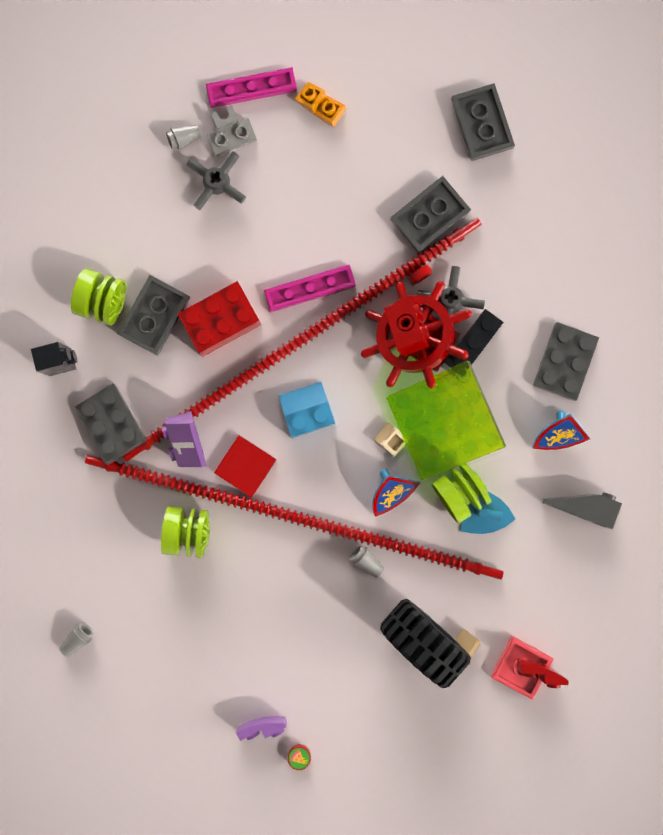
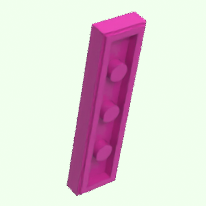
M293 67L206 84L211 108L297 92Z
M349 264L266 289L264 293L270 312H275L354 288L356 284Z

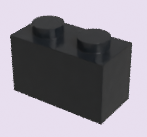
M55 342L31 349L36 372L54 376L77 370L75 365L78 362L77 355L74 350L64 344Z

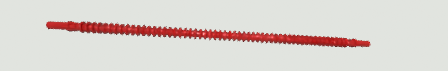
M475 218L462 228H456L450 236H444V240L439 239V243H433V247L429 246L428 251L423 250L422 255L418 253L417 258L412 257V261H407L406 265L402 264L401 269L396 268V272L391 271L390 276L385 275L384 280H379L380 283L375 282L374 287L369 286V290L364 289V293H358V297H353V301L348 300L347 305L342 304V308L337 307V311H331V315H326V319L321 318L320 323L315 322V326L310 325L309 330L304 329V333H299V337L296 338L294 336L293 341L288 340L287 345L283 343L282 348L277 347V351H272L270 356L267 354L266 359L261 358L260 363L255 362L256 365H250L249 370L244 369L245 372L243 374L240 372L239 377L234 376L233 381L228 380V384L223 383L222 388L217 387L216 392L212 391L210 396L207 394L206 399L201 398L200 403L195 402L196 405H190L189 410L184 409V413L191 411L193 417H199L198 414L200 412L204 414L205 409L210 410L209 406H215V402L220 403V399H226V395H232V391L237 392V388H242V384L245 383L247 385V381H253L254 376L259 377L258 374L260 372L264 374L265 369H270L269 366H275V362L280 363L281 358L286 359L285 356L287 354L290 356L292 351H297L296 348H302V344L307 345L308 340L313 341L314 336L318 337L319 333L323 334V330H329V326L334 327L335 322L340 323L341 318L345 319L346 315L350 316V312H356V308L361 309L362 304L367 305L368 300L371 302L373 297H378L377 294H383V290L388 291L389 286L394 287V283H398L399 279L404 280V276H410V272L414 273L416 268H421V265L425 266L426 261L431 262V258L436 259L437 254L442 255L443 250L447 251V248H452L454 243L464 240V236L482 225L479 218ZM157 427L156 432L151 431L152 434L145 437L147 442L123 456L125 461H129L144 450L148 451L154 443H160L161 438L165 439L162 428Z

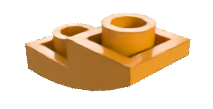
M310 82L305 84L295 98L296 102L332 127L337 124L346 111L344 104L327 96L325 90Z

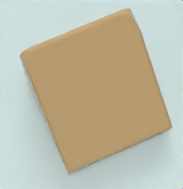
M387 423L374 438L393 457L409 441L390 423Z
M465 629L456 638V641L466 650L470 657L473 656L481 644L477 637Z

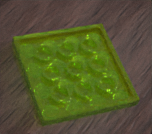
M469 360L434 375L436 386L432 389L428 388L426 381L423 380L386 397L421 481L506 447Z

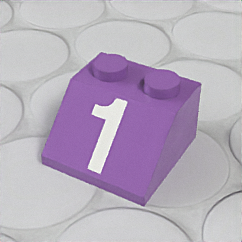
M192 412L166 418L162 431L165 440L170 439L172 445L171 448H168L171 460H176L178 467H205L204 452Z

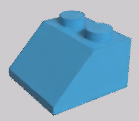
M322 382L279 395L291 438L335 425Z

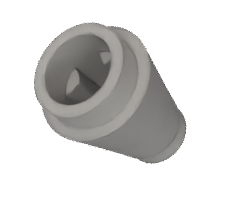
M197 125L170 128L171 131L166 132L172 150H180L201 138Z
M359 546L350 557L353 566L375 578L379 577L384 570V567L367 547Z
M85 623L75 625L60 646V652L64 656L70 657L90 643L94 635L92 629Z

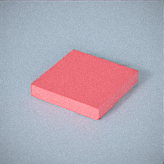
M511 636L491 677L533 700L542 683L539 679L540 674H538L537 678L525 677L517 669V659L534 661L550 667L554 659Z

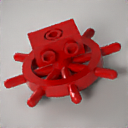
M442 281L436 283L430 297L424 295L408 296L404 283L398 282L395 287L399 300L385 307L383 315L372 310L365 312L366 318L378 323L376 331L377 345L362 350L361 357L368 358L381 353L384 359L393 366L386 380L387 387H393L401 371L408 373L423 372L428 388L432 389L436 386L432 369L439 365L448 354L462 360L468 358L467 351L453 345L455 337L454 324L470 318L472 312L469 309H465L453 315L448 313L446 308L438 301L445 287ZM432 311L440 316V320L426 325ZM443 328L441 340L430 336V333ZM391 329L393 338L388 340L389 331ZM429 345L435 347V351L427 356L425 348L429 347ZM396 347L400 353L399 357L392 353L391 348ZM411 353H417L419 360L407 361Z

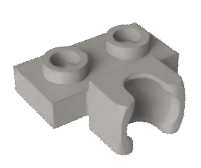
M232 106L227 108L229 114L227 119H220L215 111L211 113L217 130L207 133L215 156L257 141L249 118L238 122Z

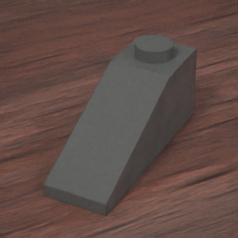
M605 492L602 495L592 494L543 500V504L609 529H613L622 503L615 501L616 496Z

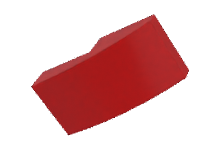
M517 659V669L525 677L537 678L538 674H540L539 679L549 688L557 689L561 688V685L569 684V681L563 675L546 665Z

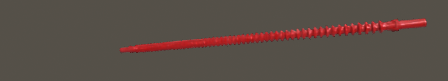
M87 455L85 458V464L106 469L108 472H117L120 476L125 474L126 478L132 476L133 480L138 478L139 481H142L143 479L145 483L149 481L152 485L157 483L158 487L164 485V488L170 487V490L176 488L177 492L182 490L183 494L189 492L190 496L192 494H195L196 497L201 495L202 499L205 497L209 501L214 499L215 503L221 501V504H224L226 502L227 506L233 504L234 508L239 506L240 510L246 508L247 512L249 510H253V513L258 511L259 515L265 513L266 517L271 515L272 519L274 517H278V520L283 518L284 522L290 520L291 524L297 522L298 526L303 524V527L310 526V529L315 527L316 531L322 529L323 533L329 531L330 535L332 533H335V536L340 534L342 538L347 536L348 540L354 538L355 542L361 540V543L367 542V545L372 543L374 547L379 545L380 549L386 547L387 551L389 549H392V552L397 550L399 554L404 552L405 556H408V554H411L412 558L418 556L419 560L421 558H424V561L429 559L431 563L436 561L437 565L443 563L444 567L450 565V568H453V566L456 567V570L461 568L463 572L468 570L476 575L482 574L500 580L503 578L504 571L484 566L482 563L470 562L468 558L462 560L461 556L456 558L455 555H452L451 557L449 553H446V555L442 551L437 553L436 549L430 551L429 547L424 549V546L419 548L417 544L412 546L410 542L405 544L404 540L398 542V539L394 541L392 537L386 539L385 535L380 537L379 533L373 535L372 531L370 533H366V530L361 532L360 528L354 530L353 526L348 528L347 524L341 526V523L337 525L334 521L329 523L328 519L322 521L321 517L316 519L315 515L313 517H309V514L304 516L303 512L297 514L296 510L290 512L289 508L287 510H284V507L279 509L277 505L272 507L271 503L265 505L264 501L258 503V500L252 501V498L247 500L246 496L240 498L239 494L233 496L232 492L227 494V491L222 493L220 489L215 491L214 487L208 489L207 485L205 487H202L201 484L197 486L195 482L190 484L189 480L183 482L182 478L176 480V477H173L172 479L170 475L166 477L163 473L158 475L157 471L151 473L150 469L148 471H145V468L140 470L138 466L133 468L132 464L126 466L125 462L119 464L114 461L107 465L103 459Z

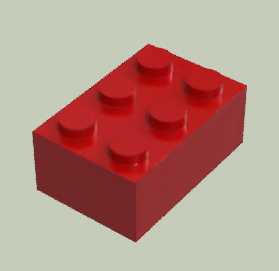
M238 281L177 313L198 353L202 357L261 326Z

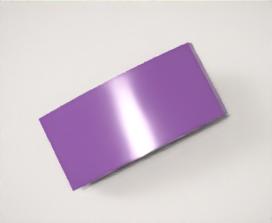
M280 716L255 719L238 726L236 734L240 741L245 738L251 740L258 736L261 730L265 738L269 736L274 738L285 731L284 728H286L287 720L285 717Z

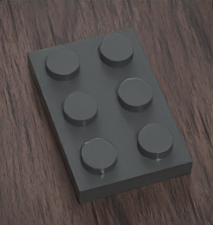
M495 83L452 96L451 101L471 161L511 150L515 147Z
M442 175L395 213L390 220L417 253H420L466 216L471 209Z
M149 275L117 334L158 356L179 319L177 313L185 309L190 296Z
M556 322L533 386L572 401H577L599 337Z
M114 383L75 406L105 464H111L147 442L118 387Z

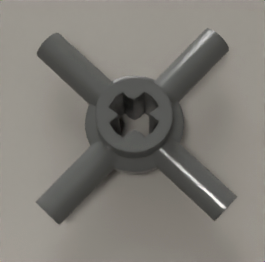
M232 151L221 168L213 167L209 170L192 158L188 160L187 166L203 177V185L205 187L193 204L195 208L201 210L212 194L218 195L224 192L241 204L245 201L246 196L230 185L228 172L240 157L237 153ZM218 178H220V182H219V183H217V182L215 181V183L213 184L212 181H213L214 179L218 180Z
M452 266L449 284L447 287H444L438 301L446 308L450 315L459 311L462 306L484 309L485 300L466 298L462 291L457 288L460 267ZM422 290L417 291V295L429 297L432 293ZM449 296L454 297L453 303L447 302Z

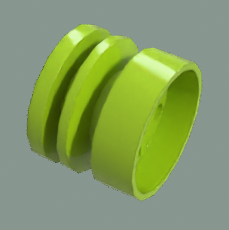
M87 268L79 274L72 291V313L87 319L94 315L97 322L101 323L103 321L107 325H114L120 316L125 302L126 281L120 278L115 279L110 275L104 279L102 273Z
M465 462L459 465L463 476L457 469H453L451 471L455 481L451 482L446 476H442L432 483V487L440 501L457 524L471 516L469 504L477 510L482 509L478 498L485 505L492 502L480 476Z
M168 506L162 526V554L179 556L182 546H185L187 557L192 556L195 547L196 558H203L210 537L209 511L201 510L198 519L197 509H192L188 519L186 518L185 508Z

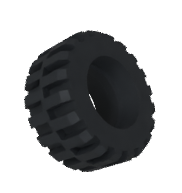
M409 599L401 600L381 623L380 630L386 639L416 669L441 688L450 687L470 664L471 657L466 650Z

